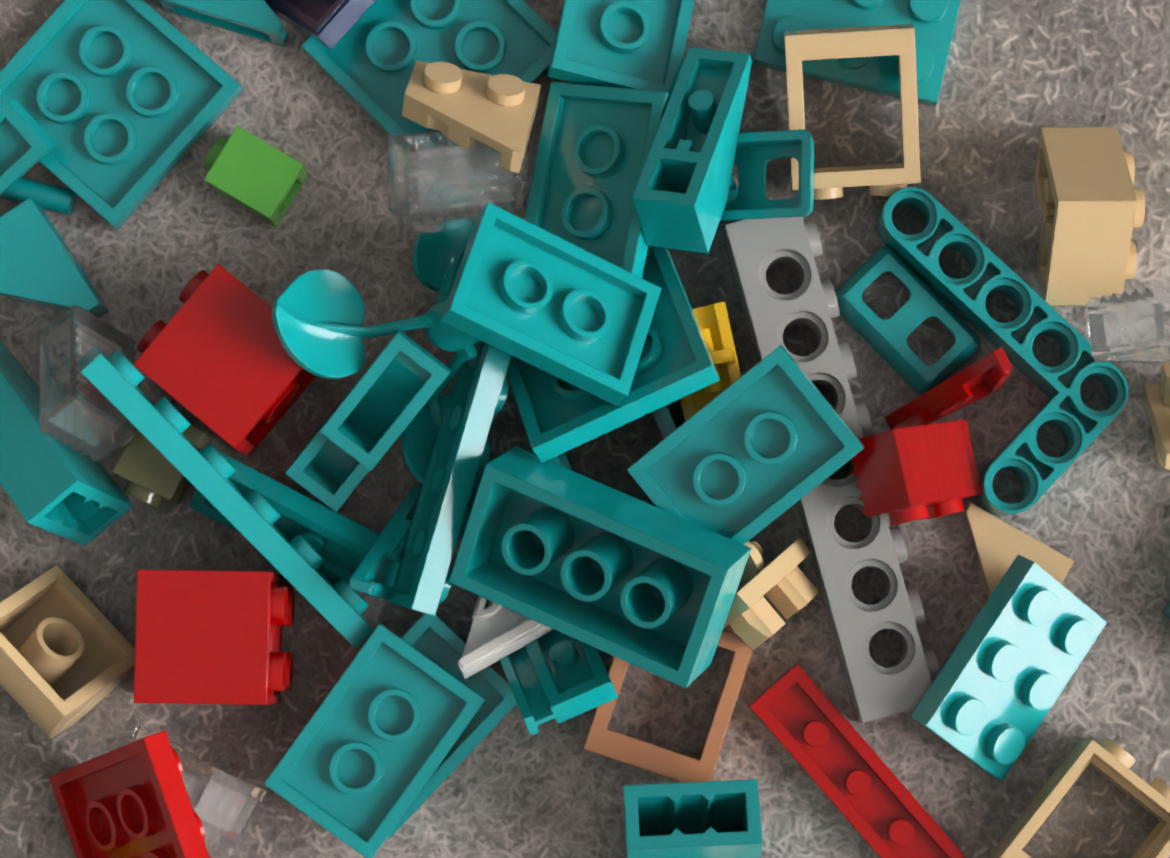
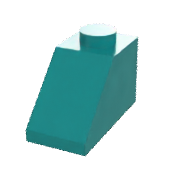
M28 198L0 217L1 294L13 301L97 318L109 312V309L39 204L33 199Z

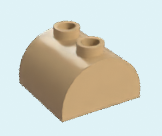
M58 565L0 602V685L49 738L56 737L81 719L135 668V648Z

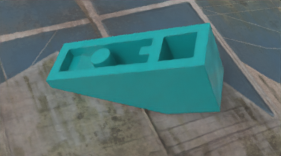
M689 47L632 195L647 246L709 253L727 203L737 148V137L740 132L752 65L750 53Z

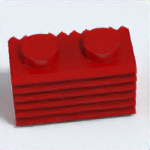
M966 419L897 428L858 438L865 448L850 459L856 465L853 474L859 478L856 487L862 491L859 500L865 504L861 512L867 517L888 514L891 526L964 512L962 499L983 494Z

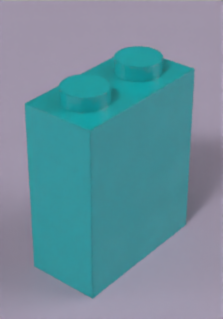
M758 779L623 785L625 858H761L763 843Z

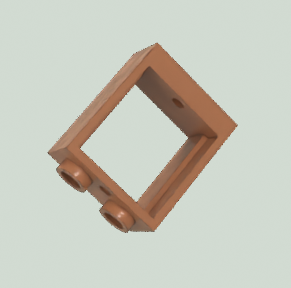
M730 625L723 629L717 647L731 651L733 655L698 759L608 729L617 698L596 708L583 749L683 783L711 781L753 651ZM613 656L608 675L618 696L629 663Z

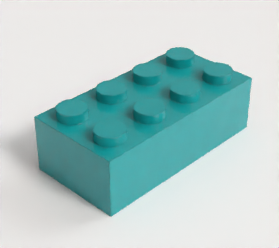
M515 446L485 465L449 582L681 687L687 688L712 663L752 548L549 460L541 463L535 454Z

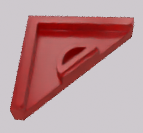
M1003 347L993 351L887 415L885 420L890 430L931 424L998 392L1013 368Z

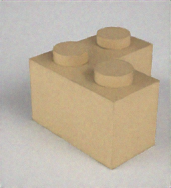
M1041 127L1035 172V184L1043 215L1037 273L1043 299L1050 306L1121 305L1125 280H1133L1135 278L1137 251L1135 242L1131 241L1133 228H1142L1144 224L1145 197L1142 189H1134V156L1132 152H1124L1117 127Z

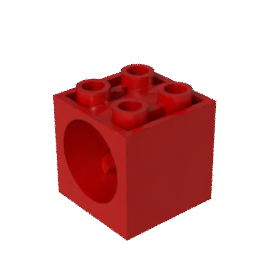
M217 264L210 274L205 270H201L188 282L179 296V300L184 304L168 323L161 319L144 334L136 348L142 354L133 365L233 448L250 457L317 376L299 366L281 345L273 324V308L220 264Z
M137 570L134 703L270 705L281 703V691H291L293 685V653L282 652L283 626H293L294 588L284 586L283 575L269 571Z

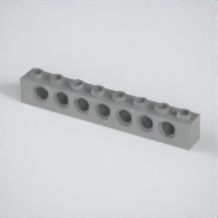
M803 217L747 219L726 224L722 236L757 363L778 346L782 345L814 385L823 386L831 393L834 401L833 409L857 438L873 435V427L866 404L864 402L854 403L848 382L849 379L857 377L851 348L848 341L837 342L831 321L832 318L840 316L834 287L831 280L820 281L814 260L815 257L823 255L822 244L814 219L806 221L803 220ZM776 264L791 266L799 275V289L794 293L786 295L776 293L769 287L766 281V271ZM794 324L809 327L814 332L817 340L815 352L807 356L792 354L784 345V330ZM850 461V471L844 479H825L796 502L808 548L812 552L810 555L856 722L865 723L916 709L941 670L934 650L923 651L917 626L926 624V619L916 587L909 589L905 587L899 564L908 562V553L900 527L898 525L889 527L886 515L883 514L872 517L865 515L868 524L867 532L859 542H848L842 539L835 530V516L842 507H854L862 511L865 505L859 500L862 491L856 487L859 478L853 474L856 465ZM861 568H871L877 571L884 581L885 589L883 596L873 605L860 602L852 591V579ZM882 629L896 634L902 646L899 659L889 667H882L876 664L869 653L871 638Z

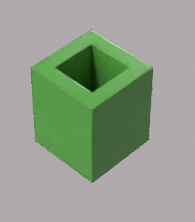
M236 126L229 139L221 136L215 142L204 162V169L209 171L204 181L211 190L275 228L309 175L302 163L239 126Z

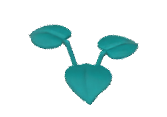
M481 210L460 211L441 217L428 224L417 236L412 253L415 275L425 287L438 292L436 296L437 303L425 314L372 326L362 325L365 307L358 289L346 276L328 269L311 270L296 277L273 301L272 319L281 345L299 366L311 374L322 378L339 379L358 372L365 361V349L362 338L397 333L399 330L404 332L425 328L426 336L434 346L456 353L447 365L451 369L450 374L426 402L427 407L422 408L402 432L401 446L405 462L414 477L422 484L425 481L450 393H447L440 397V394L462 365L476 357L477 351L474 344L482 342L440 321L474 223ZM483 473L478 478H475L468 503H474Z

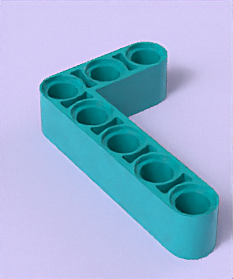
M914 187L899 189L888 198L878 214L876 227L880 239L886 246L892 248L942 299L996 349L1003 347L1009 361L1049 398L986 464L979 474L983 494L978 495L977 500L985 510L993 515L1003 517L1024 512L1040 499L1122 411L1127 403L1129 394L1127 380L1116 366L931 194L923 189ZM901 206H908L917 210L923 220L922 232L915 235H906L898 231L893 225L892 211ZM946 249H955L963 253L969 263L967 277L954 279L945 275L939 266V253ZM1001 292L1012 299L1016 309L1012 322L1002 323L991 318L985 305L986 297L989 293ZM1047 335L1058 342L1062 351L1061 361L1058 366H1045L1035 358L1032 347L1036 336ZM1084 379H1096L1103 383L1107 389L1108 402L1104 410H1092L1081 400L1080 387ZM1042 424L1054 425L1064 434L1065 449L1057 458L1049 457L1042 453L1037 445L1036 435ZM999 470H1010L1017 474L1021 480L1023 487L1022 495L1014 504L1004 503L994 494L992 487L993 478Z

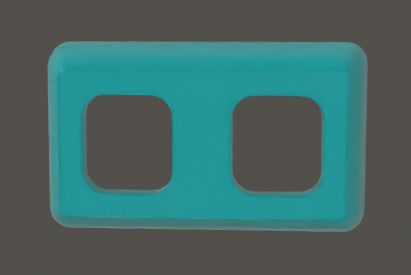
M804 129L738 133L734 159L738 165V195L735 200L726 203L720 221L792 218L810 215L814 209V140L810 133ZM795 158L799 163V189L797 195L792 199L769 200L766 196V166L768 162L773 159Z
M882 246L877 249L835 290L840 315L919 395L924 394L950 378L981 346L979 336L888 246ZM885 272L893 274L907 288L910 294L909 300L889 319L879 318L862 299L863 291ZM927 318L937 319L954 337L953 346L932 365L922 362L907 345L908 336Z

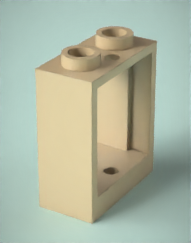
M913 24L785 31L789 130H805L802 61L898 55L903 163L814 168V200L843 197V187L869 186V195L891 196L899 189L907 188V184L921 183L915 27ZM791 158L792 190L799 189V163L795 158Z
M1104 737L1099 744L1093 739L1081 738L987 858H1032L1022 849L1088 765H1091L1159 820L1158 824L1131 858H1168L1170 856V786L1156 777L1150 785L1130 770L1136 760L1109 738Z

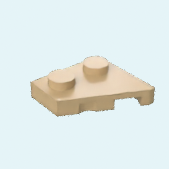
M416 60L404 94L402 116L425 128L435 129L443 133L448 140L467 150L475 144L476 139L502 153L500 167L510 172L519 173L536 115L541 85L524 82L520 78L509 74L489 75L460 69L448 62L428 63Z

